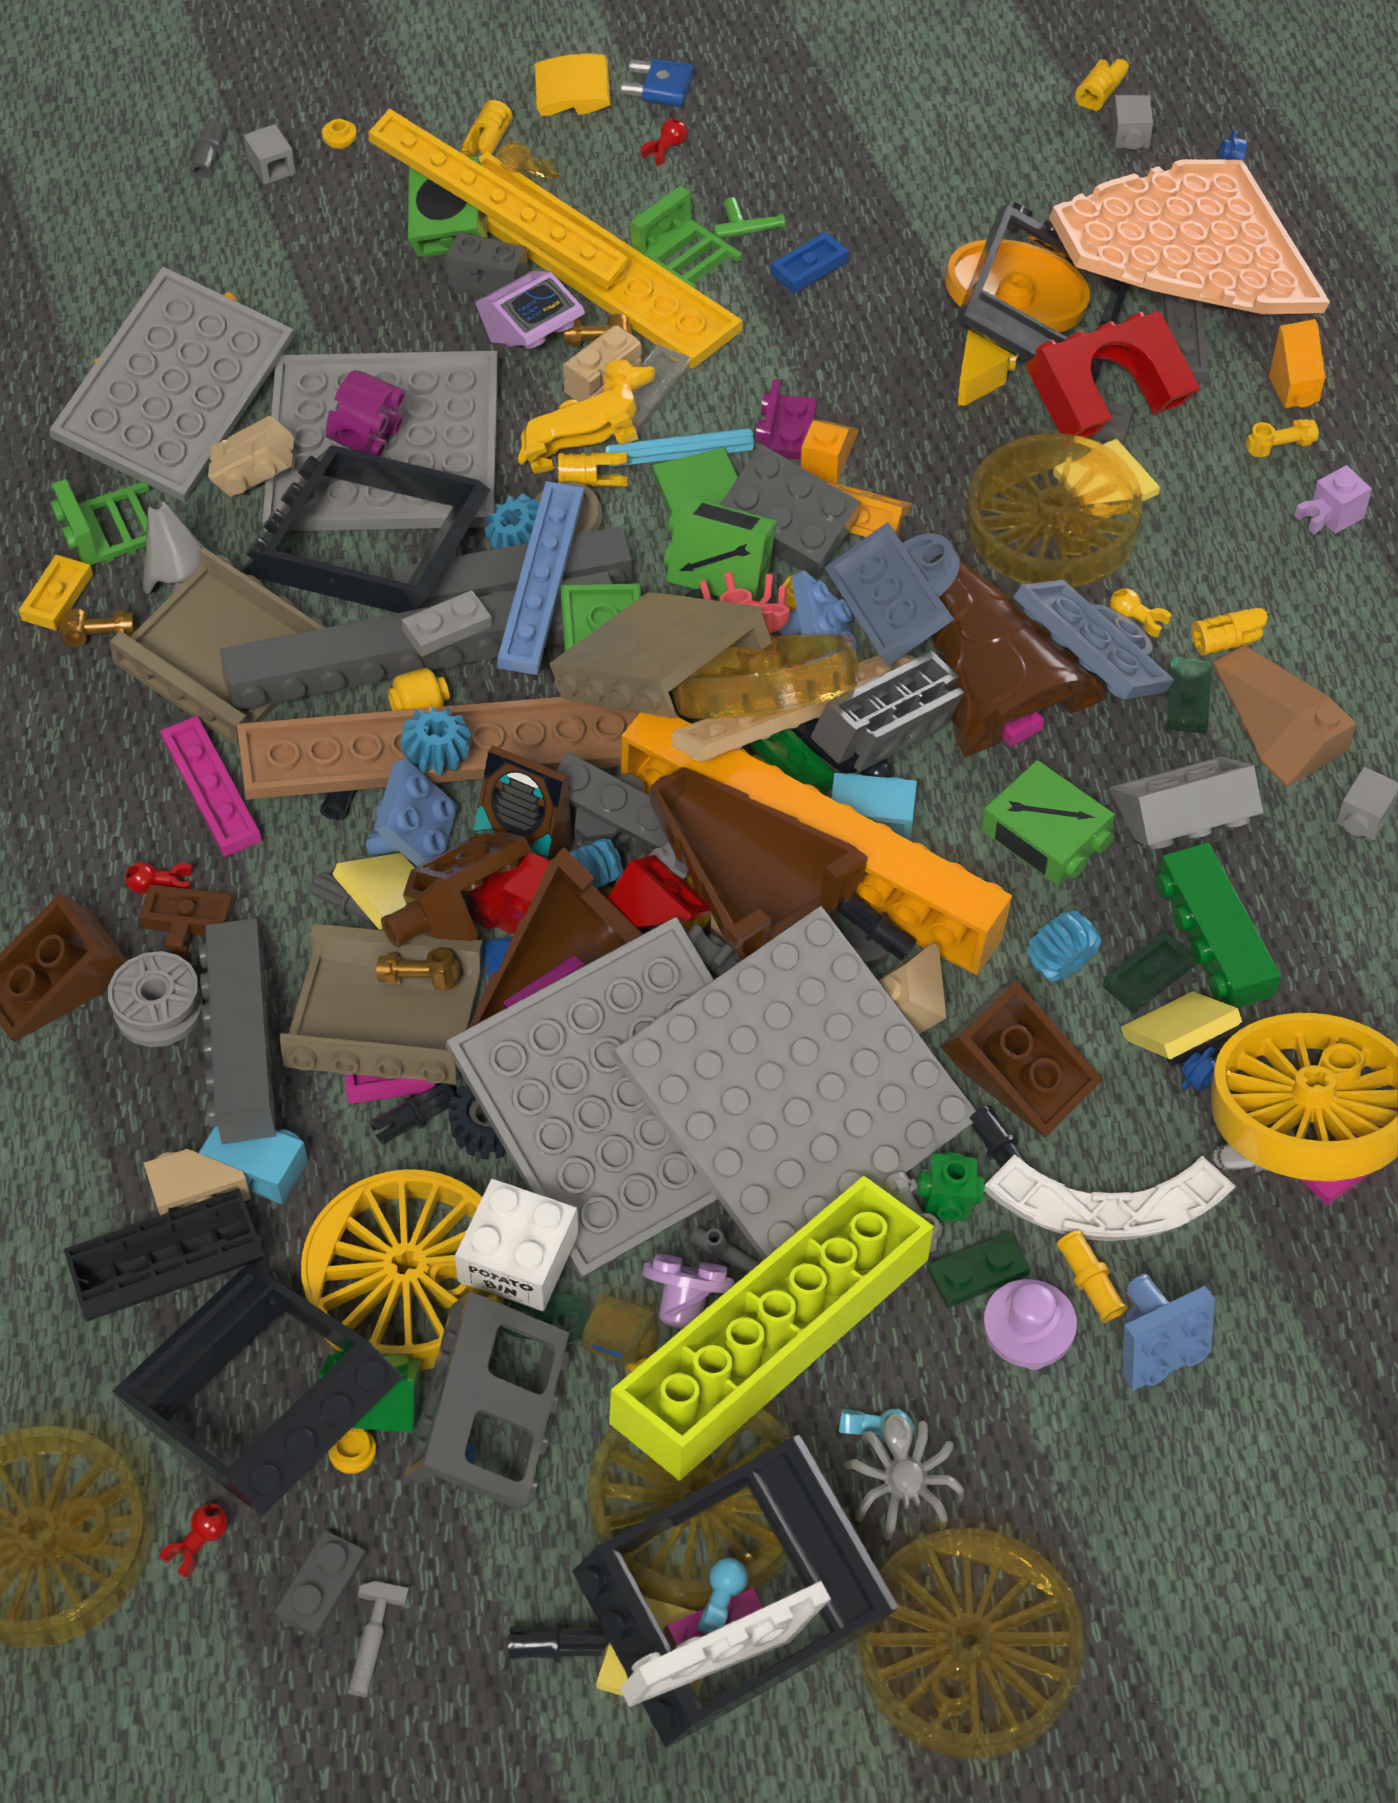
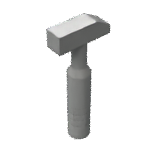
M377 1581L360 1585L358 1598L373 1600L375 1603L370 1622L364 1627L348 1694L367 1697L384 1632L382 1621L387 1603L405 1606L409 1588Z

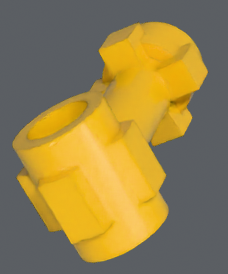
M1300 419L1293 421L1291 428L1275 431L1274 427L1269 423L1260 422L1253 426L1252 433L1247 436L1245 447L1252 456L1262 458L1269 456L1273 446L1293 442L1301 444L1302 447L1309 446L1312 442L1318 440V427L1313 419Z

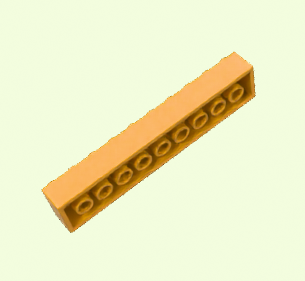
M640 712L622 734L621 775L634 774L645 783L644 793L649 796L651 785L660 777L668 776L678 769L685 767L747 793L752 800L798 818L799 822L855 846L868 857L863 877L854 894L881 914L886 911L889 914L887 918L917 939L915 944L923 948L931 943L939 945L940 957L978 976L1003 940L1012 895L1005 892L999 885L980 879L969 873L960 864L949 862L930 852L924 845L916 842L913 843L894 833L887 825L876 823L857 813L851 806L834 801L821 794L814 786L803 784L791 778L780 768L774 765H767L750 756L743 748L719 754L709 761L691 759L687 753L672 747L673 731L690 725L689 722L679 718L677 714L673 718Z

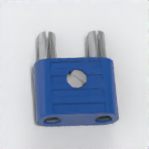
M653 59L652 63L638 60L630 61V72L647 74L644 85L623 82L621 85L622 94L642 97L643 102L683 108L694 77L693 64Z

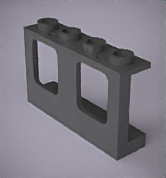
M472 1291L452 1304L404 1477L420 1484L433 1476L503 1503L500 1514L502 1516H510L520 1509L527 1507L531 1503L537 1489V1480L533 1479L536 1466L543 1457L548 1444V1437L544 1435L547 1421L553 1415L558 1403L559 1396L555 1392L558 1377L565 1370L569 1359V1352L565 1350L569 1332ZM498 1327H505L543 1343L532 1391L499 1379L489 1372L488 1363ZM478 1412L522 1429L509 1479L475 1466L466 1460L465 1450L474 1416Z

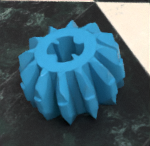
M522 493L517 499L508 495L507 501L503 505L495 503L496 512L486 515L489 525L484 529L492 548L498 549L529 543L540 502L536 499L531 500L529 496Z
M432 705L428 713L425 714L415 710L412 720H405V724L402 727V737L400 738V748L402 754L406 755V759L414 766L419 765V769L423 774L432 769L436 771L439 777L444 768L456 772L459 762L466 761L469 755V744L471 743V733L469 728L465 727L462 715L452 716L449 707L443 712H436Z
M598 839L569 852L595 877L592 882L595 888L616 880L624 871L620 863L619 853L617 849H614L610 839Z
M1077 910L1070 911L1069 913H1061L1053 921L1049 920L1046 926L1038 929V934L1030 939L1026 954L1034 968L1050 982H1054L1061 978L1067 979L1074 972L1078 973L1079 969L1083 965L1088 964L1089 959L1097 954L1102 939L1098 935L1097 929L1086 917H1083Z

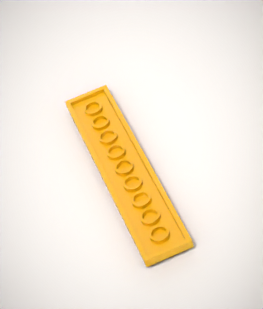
M487 151L478 157L484 168L626 255L628 262L625 269L606 290L487 215L488 232L503 242L526 247L528 259L547 272H552L556 278L611 315L623 314L627 316L633 330L691 369H694L743 331L742 319Z

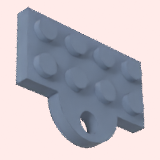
M887 522L824 567L879 655L888 666L954 620L939 597L948 590L956 579L959 572L960 559L952 544L942 535L934 533L921 534L902 543ZM943 554L939 560L931 563L933 558H935L937 555Z
M1065 580L1023 584L1013 598L1024 607V613L1032 620L1041 622L1051 631L1052 639L1075 653L1079 657V663L1088 671L1098 674L1107 683L1108 690L1115 696L1126 700L1164 693L1173 683L1174 679L1149 657L1153 650L1152 642L1137 624L1111 608L1090 604Z

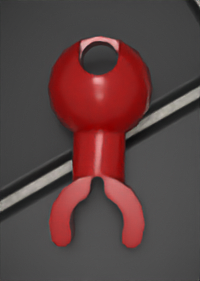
M675 118L665 121L661 126L660 138L657 141H650L642 145L640 149L642 158H646L650 154H656L654 156L655 164L657 166L663 164L667 149L670 146L682 144L687 137V128L682 121Z
M134 863L126 872L125 883L133 893L141 895L147 894L150 885L191 889L189 881L182 882L177 879L181 876H191L192 865L180 863L175 865L170 871H157L150 863Z
M212 1503L204 1504L194 1510L190 1518L191 1531L181 1543L167 1545L160 1554V1559L165 1563H169L175 1555L184 1554V1563L178 1569V1573L184 1578L194 1571L197 1562L195 1555L206 1542L221 1538L228 1528L227 1513L219 1505ZM216 1510L221 1511V1513L214 1516Z

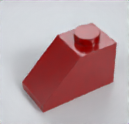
M655 855L631 860L607 898L636 927L662 925L675 917L682 923L711 915L706 902Z

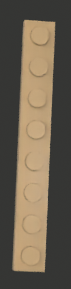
M906 654L888 666L881 656L877 655L673 731L672 747L687 753L693 760H712L714 756L741 749L743 745L759 739H767L772 734L782 730L796 728L803 722L820 718L827 702L916 658Z

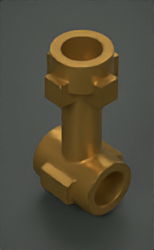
M623 314L611 315L607 319V325L581 326L580 319L573 320L574 326L564 331V344H571V347H580L581 340H596L614 325H618L632 335V324L629 323L628 317Z
M70 609L66 612L65 619L60 621L59 632L66 645L80 647L85 644L87 635L115 633L116 635L119 631H122L126 635L131 636L137 630V623L134 612L114 611V617L89 619L88 614L84 610Z
M436 948L428 953L427 960H402V956L397 955V953H386V956L378 957L376 973L379 982L401 984L402 978H431L435 989L445 991L457 985L460 968L458 959L453 958V953L450 949Z

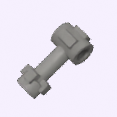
M897 1172L890 1175L883 1182L884 1190L934 1226L929 1253L936 1251L937 1240L942 1236L943 1227L935 1216L922 1212L913 1196L917 1194V1183L914 1179L910 1180L905 1172Z

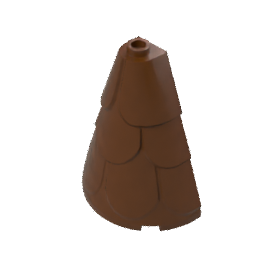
M960 560L956 579L948 590L939 597L954 620L932 636L934 648L939 650L940 659L960 676L953 690L960 687L965 692L952 716L956 745L961 749L965 758L1000 744L1005 725L1059 702H1062L1069 714H1073L1105 700L1104 687L1092 672L1085 669L1074 655L1055 642L1044 628L1017 609L1010 597Z
M685 767L678 769L668 776L660 777L651 785L650 804L677 860L685 865L699 897L706 902L726 943L732 947L735 954L741 960H744L820 906H822L834 922L837 917L831 912L838 908V904L843 897L846 900L852 898L863 877L868 857L855 846L799 822L798 818L752 800L747 793Z
M564 847L557 853L555 858L550 860L524 919L519 921L499 971L493 972L469 1028L505 1009L503 1005L505 1000L572 956L577 957L586 966L643 935L592 885L595 877Z

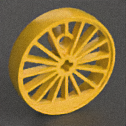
M1290 1013L1268 1017L1242 1028L1220 1050L1213 1070L1211 1084L1213 1119L1227 1143L1249 1161L1269 1171L1292 1178L1312 1181H1338L1370 1174L1385 1167L1398 1157V1112L1384 1109L1398 1108V1046L1386 1036L1361 1023L1338 1016L1318 1013ZM1306 1048L1324 1050L1318 1066H1310ZM1280 1050H1296L1300 1066L1299 1071L1296 1070ZM1261 1055L1265 1056L1275 1069L1255 1058ZM1366 1066L1375 1070V1072L1361 1076V1071ZM1236 1070H1242L1245 1073L1251 1075L1252 1077L1237 1074L1234 1072ZM1387 1085L1394 1088V1090H1375ZM1229 1090L1244 1094H1231ZM1301 1121L1296 1137L1286 1135L1287 1132ZM1310 1122L1314 1124L1317 1141L1305 1139ZM1275 1123V1124H1274L1273 1126H1271L1270 1128L1266 1127V1125ZM1326 1128L1337 1141H1329Z
M415 1169L384 1172L351 1185L327 1204L314 1221L307 1235L301 1260V1283L304 1298L327 1313V1311L372 1291L342 1322L343 1325L353 1331L388 1295L372 1337L368 1341L383 1356L401 1354L408 1357V1359L421 1360V1371L434 1368L444 1328L428 1298L445 1309H450L452 1304L470 1291L487 1296L486 1298L505 1305L507 1301L504 1297L463 1283L453 1290H445L439 1285L448 1278L458 1279L455 1255L449 1254L458 1250L466 1231L441 1243L439 1241L466 1214L473 1218L482 1196L468 1185L450 1176ZM406 1198L427 1199L412 1238L408 1243ZM399 1199L400 1244L397 1242L378 1204ZM437 1202L453 1206L454 1209L423 1239ZM370 1208L390 1247L354 1220L353 1217ZM345 1228L375 1251L340 1242ZM334 1254L365 1262L330 1266ZM363 1278L321 1298L325 1281ZM401 1296L404 1302L405 1345H381L398 1299ZM412 1296H417L438 1339L422 1344H413ZM326 1339V1341L338 1352L344 1351Z

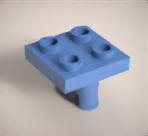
M805 570L792 576L796 609L790 612L789 621L779 632L786 640H791L800 633L802 639L782 648L783 659L786 665L792 671H795L820 656L826 658L838 669L858 663L856 651L859 650V646L852 633L850 621L853 619V615L848 604L843 599L838 600L829 592L827 586L821 580L816 581Z
M407 759L394 762L384 797L379 800L378 804L380 806L376 808L377 820L374 826L375 831L369 833L368 837L370 839L366 841V847L373 857L400 851L413 864L419 866L446 851L458 805Z
M1149 1275L1138 1276L1129 1283L1127 1295L1135 1305L1128 1310L1126 1314L1127 1323L1124 1324L1122 1377L1130 1389L1134 1391L1146 1384L1153 1386L1160 1383L1169 1373L1185 1365H1197L1211 1353L1215 1298L1203 1286L1172 1302H1168Z

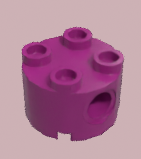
M359 370L351 371L342 382L334 397V400L339 402L337 412L331 409L329 411L325 429L326 438L351 450L382 457L389 435L396 436L402 426L404 415L398 412L404 401L406 391Z

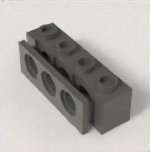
M930 651L827 702L811 738L838 764L853 757L856 752L859 757L854 767L861 772L948 726L965 694L960 687L953 690L960 676L933 651Z

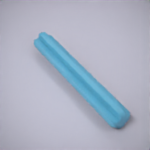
M745 428L628 442L622 445L611 444L606 446V453H627V462L621 465L608 466L618 467L675 460L723 447L726 453L750 451L754 449V436L751 429Z

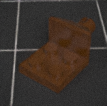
M487 829L412 869L403 893L406 902L405 907L381 918L382 928L392 945L399 948L418 935H427L436 939L473 941L478 938V933L460 892H468L480 887L484 883L483 878L494 872L503 873L518 866L520 863L518 859L531 853L526 837Z

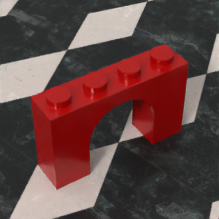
M1160 311L1148 315L1139 312L1127 318L1123 323L1116 325L1114 321H1111L1088 334L1085 331H1079L1060 343H1056L1055 340L1045 342L1035 349L1036 355L1025 366L1065 445L1096 435L1112 419L1092 378L1091 361L1094 359H1106L1116 362L1129 371L1136 380L1153 415L1185 404L1200 389Z

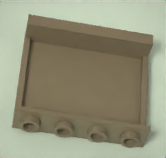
M203 547L200 550L201 566L130 637L119 631L110 641L114 664L192 717L198 716L201 723L238 746L237 724L262 722L281 701L260 705L255 708L240 710L234 708L231 705L222 674L220 649L326 628V626L314 616L308 617L296 609L294 604L285 596H277L266 589L256 577L252 575L246 576L234 568L226 557L220 554L215 555Z
M648 592L549 664L555 677V686L563 699L673 718L676 716V712L668 693L729 646L761 651L771 644L772 641L759 606Z
M313 923L310 934L312 956L289 1034L281 1033L280 1035L283 1067L336 1072L345 1075L375 1076L386 1079H418L432 1084L457 1085L460 1070L446 1048L445 1043L447 1040L469 1029L472 1022L484 968L482 940L436 939L427 935H418L398 948L392 945L384 930ZM436 948L450 949L453 953V958L458 959L460 968L457 985L445 991L435 989L431 978H402L401 984L379 982L376 973L377 959L379 956H386V953H397V955L402 956V960H427L428 953Z

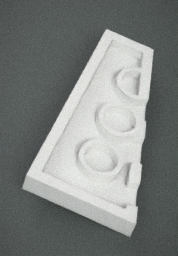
M820 1581L701 1638L696 1636L688 1639L663 1656H660L658 1652L647 1655L632 1666L634 1673L620 1690L629 1707L790 1643L831 1598Z

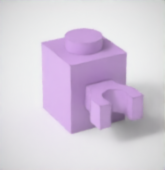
M1346 465L1318 480L1313 500L1304 501L1297 505L1294 516L1298 520L1306 516L1314 517L1311 519L1308 529L1312 534L1320 531L1324 524L1334 533H1337L1365 517L1372 488Z

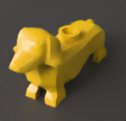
M613 360L609 362L605 367V385L601 394L581 402L567 400L559 406L558 410L536 417L528 422L521 434L522 448L518 456L519 464L523 465L528 460L534 474L555 469L552 459L547 458L557 453L560 449L597 444L605 441L612 434L616 436L619 445L637 440L638 436L635 427L632 426V418L637 411L633 391L654 379L655 368L653 366L634 367L627 360Z

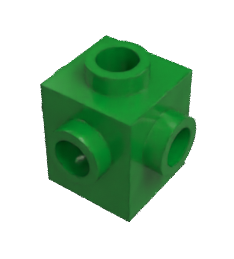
M955 1152L932 1153L927 1169H920L917 1180V1196L922 1197L923 1213L932 1214L938 1220L967 1222L974 1204L982 1202L984 1177L977 1176V1158L963 1157Z

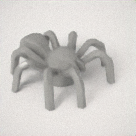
M893 1413L884 1419L881 1428L884 1441L893 1454L894 1460L890 1459L875 1433L866 1431L861 1435L862 1440L869 1441L886 1470L883 1471L868 1466L856 1459L846 1460L843 1463L846 1470L854 1469L865 1475L885 1481L884 1484L870 1490L855 1512V1520L862 1521L873 1501L889 1492L891 1497L883 1537L885 1540H890L895 1531L899 1501L903 1500L904 1508L908 1509L909 1500L913 1499L915 1506L918 1507L920 1506L918 1495H921L934 1507L939 1517V1528L946 1529L948 1522L946 1510L941 1500L928 1490L926 1485L950 1486L956 1491L959 1502L964 1500V1488L952 1476L927 1475V1472L948 1458L954 1447L953 1442L946 1441L939 1453L926 1462L921 1463L928 1437L927 1423L925 1420L916 1423L918 1438L913 1455L909 1457L913 1430L905 1418Z

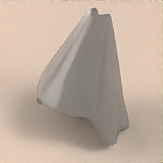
M161 502L160 509L148 507L146 551L142 577L143 591L146 594L152 592L158 581L164 583L186 581L201 566L200 550L204 546L164 502Z

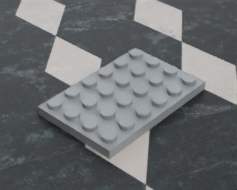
M162 267L49 429L50 438L141 482H145L149 486L185 503L209 467V463H211V446L228 438L294 338V329Z

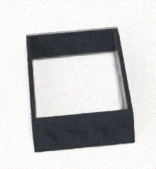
M330 445L317 458L310 455L297 472L302 478L298 484L293 482L282 495L280 500L285 504L281 511L276 509L264 523L263 527L268 530L263 538L261 536L257 537L248 548L246 555L250 559L242 572L259 579L395 613L411 611L424 603L491 489L477 479ZM322 475L453 506L408 583L275 551Z

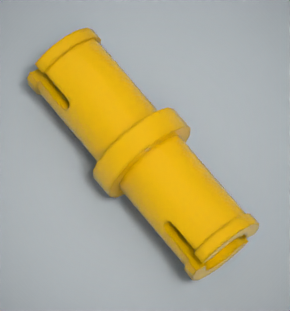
M1076 1230L1062 1237L1056 1246L1061 1250L1076 1275L1074 1282L1077 1288L1085 1290L1101 1321L1106 1323L1123 1315L1128 1307L1123 1303L1108 1278L1110 1274L1108 1267L1104 1262L1099 1263L1085 1240L1083 1232Z

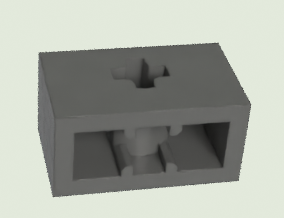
M458 232L446 255L449 286L480 293L491 294L528 273L526 247Z

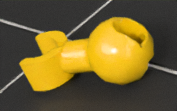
M1128 588L1119 589L1110 599L1111 609L1129 619L1133 617L1143 623L1145 631L1154 637H1158L1162 629L1154 621L1168 624L1172 616L1165 609L1155 608L1150 610L1143 606L1139 595L1134 590Z

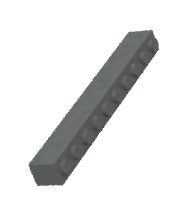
M608 571L566 579L561 582V585L612 584ZM516 590L477 597L492 616V627L422 657L402 631V619L430 607L221 648L222 674L231 705L237 710L255 708L264 704L295 700L303 696L334 692L342 688L362 684H372L381 680L395 678L397 675L420 668H428L430 670L450 668L459 664L498 657ZM560 590L545 647L564 644Z

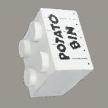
M491 1179L455 1254L458 1282L544 1311L578 1236L577 1207Z

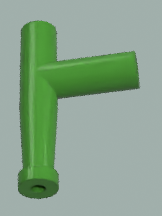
M728 198L724 201V207L730 223L713 225L716 236L718 238H726L778 227L780 229L785 228V218L783 214H778L777 217L744 220L737 200L735 198Z

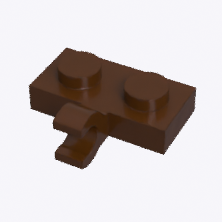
M150 885L139 917L141 927L169 931L165 940V948H171V954L179 955L186 960L191 934L206 935L205 925L229 922L234 906L233 896L228 893Z

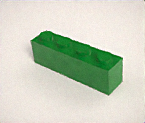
M1209 842L1163 855L1159 874L1155 876L1158 893L1163 899L1169 898L1173 906V919L1177 929L1180 932H1187L1191 940L1190 950L1197 965L1203 964L1209 974L1208 985L1215 999H1222L1223 1003L1236 1008L1275 997L1281 974Z

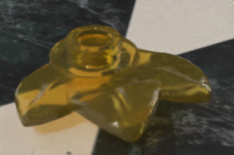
M505 142L503 148L497 151V159L501 161V166L508 171L519 173L521 169H524L544 178H558L560 175L558 171L553 169L555 161L540 159L530 155V150L522 143Z

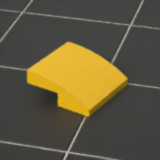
M573 54L535 63L537 110L541 116H551L573 107L577 114H588L611 105L608 60L605 55Z

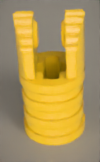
M1116 59L1110 67L1107 60L1098 61L1076 89L1075 98L1077 103L1094 111L1100 110L1126 76L1129 68L1127 61Z
M490 100L485 103L466 140H464L461 151L463 155L474 157L479 150L482 154L486 151L491 155L493 154L513 118L508 106L497 100Z
M559 453V483L569 481L592 487H627L628 477L625 475H598V465L624 464L627 462V453H570L566 455L565 453Z
M1251 608L1250 610L1246 609L1214 616L1213 618H1206L1202 621H1194L1191 625L1192 640L1200 656L1237 648L1241 645L1252 643V641L1256 642V640L1262 638L1264 631L1262 628L1267 623L1268 612L1261 608Z

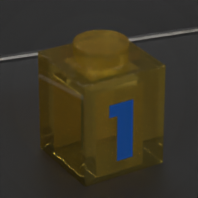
M603 1293L600 1294L583 1331L584 1351L622 1365L635 1363L642 1356L650 1357L658 1338V1331L653 1330L652 1311Z

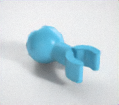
M842 1409L839 1432L862 1434L863 1432L871 1431L879 1435L880 1439L885 1442L881 1426L889 1414H898L909 1422L913 1433L914 1424L908 1414L900 1409H890L881 1416Z
M725 1558L718 1561L711 1568L709 1582L713 1592L701 1615L696 1630L707 1635L723 1627L731 1598L742 1593L747 1586L748 1573L744 1564L739 1560Z

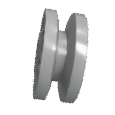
M163 951L138 955L127 960L117 969L108 985V1002L113 1011L114 1020L121 1034L133 1043L148 1047L173 1044L191 1033L197 1027L202 1017L203 994L199 988L198 977L191 964L179 955Z

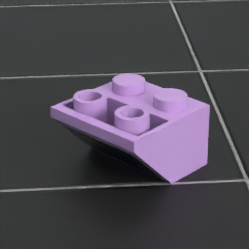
M531 271L475 302L491 343L506 344L507 347L522 345L529 349L539 346L546 341L544 336L553 331L557 333L574 326L573 320L585 314L582 305L552 272Z

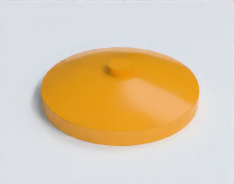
M987 239L965 244L958 248L950 257L945 274V285L950 296L960 307ZM1001 240L983 290L1059 333L1073 328L1082 321L1090 301L1088 283L1073 265L1046 249L1014 240Z

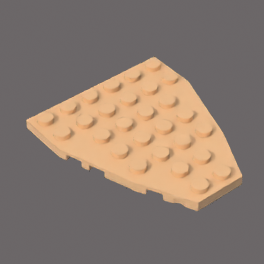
M1179 160L1174 162L1172 168L1167 171H1163L1160 167H1155L1150 170L1148 176L1140 178L1135 173L1104 182L1096 186L1093 194L1087 197L1081 193L1073 197L1070 202H1062L1054 206L1049 216V220L1075 267L1152 291L1259 314L1324 313L1330 303L1243 160Z

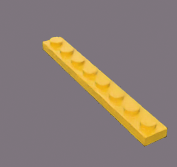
M390 108L369 131V142L606 290L627 266L628 257Z

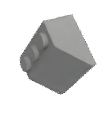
M1223 756L1109 787L1135 841L1149 845L1150 849L1170 846L1174 844L1173 838L1187 835L1188 838L1209 835L1212 833L1211 828L1225 824L1226 827L1242 826L1250 822L1249 817L1263 813L1254 765Z

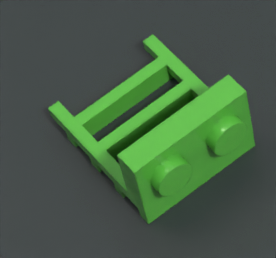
M681 185L630 221L631 247L696 290H698V286L693 283L728 257L737 263L742 260L741 252L691 220V192ZM698 236L702 238L700 242L670 264L665 265L663 263ZM715 247L718 249L683 276L678 274V272L711 248Z
M67 479L52 484L56 500L50 501L52 512L57 523H64L65 527H62V532L69 550L75 548L81 562L91 565L92 568L93 564L105 560L108 563L114 561V557L126 553L131 555L136 553L137 549L146 547L147 517L136 495L150 491L147 483L141 482L81 503H77ZM128 499L145 534L144 536L131 539L115 502ZM104 506L107 507L123 543L109 547L93 510Z

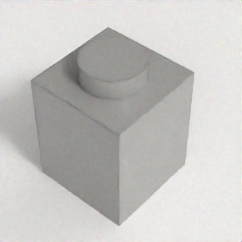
M1115 95L1112 115L1115 148L1136 150L1150 147L1153 128L1150 95Z
M276 124L243 135L247 160L264 185L296 173L292 148Z
M1363 767L1342 802L1336 823L1344 826L1345 830L1354 836H1365L1375 840L1395 807L1398 798V782Z

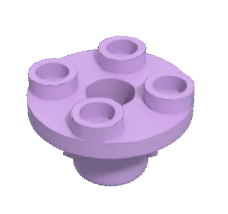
M655 1254L653 1262L644 1263L642 1275L648 1279L664 1283L659 1319L666 1325L674 1328L683 1329L704 1311L708 1295L712 1292L726 1293L734 1286V1280L726 1276L727 1267L714 1263L700 1262V1267L697 1269L681 1266L682 1258L666 1254Z
M1023 1279L1002 1286L992 1295L985 1309L983 1331L989 1345L1001 1358L1014 1365L1037 1370L1058 1361L1069 1351L1075 1339L1077 1318L1071 1302L1059 1289L1043 1281Z

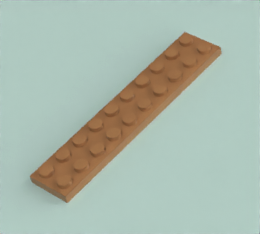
M562 697L434 707L436 712H443L449 707L452 716L462 715L465 727H468L471 733V743L469 744V755L466 761L459 762L456 772L444 768L439 777L435 770L429 769L424 775L433 783L483 779L488 751L492 745L554 771H557L567 752L597 768L621 767L622 734L640 712L568 700ZM429 708L237 724L245 800L387 787L393 763L406 759V755L402 754L400 748V738L402 737V727L405 724V720H412L415 710L426 714Z

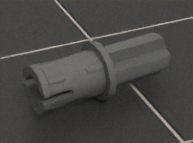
M216 119L208 120L207 124L204 125L201 138L195 142V156L189 169L193 171L191 172L193 177L211 178L216 158L221 155L220 143L225 127L223 123L217 122Z
M320 873L314 877L310 892L314 896L340 908L341 914L347 916L350 913L376 927L334 877L326 873Z

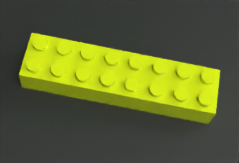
M862 1176L612 1388L609 1424L680 1481L928 1261L934 1226L867 1177Z

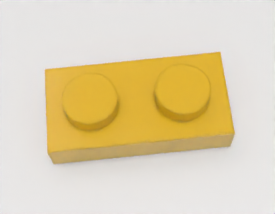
M55 555L20 607L21 620L57 631L60 621L65 619L66 612L72 608L93 576L91 565Z

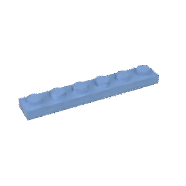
M545 482L498 655L497 668L533 675L538 674L583 502V487Z

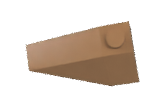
M1245 645L1213 662V667L1230 701H1233L1239 713L1244 730L1248 732L1255 746V752L1260 762L1286 788L1349 751L1357 723L1326 694Z

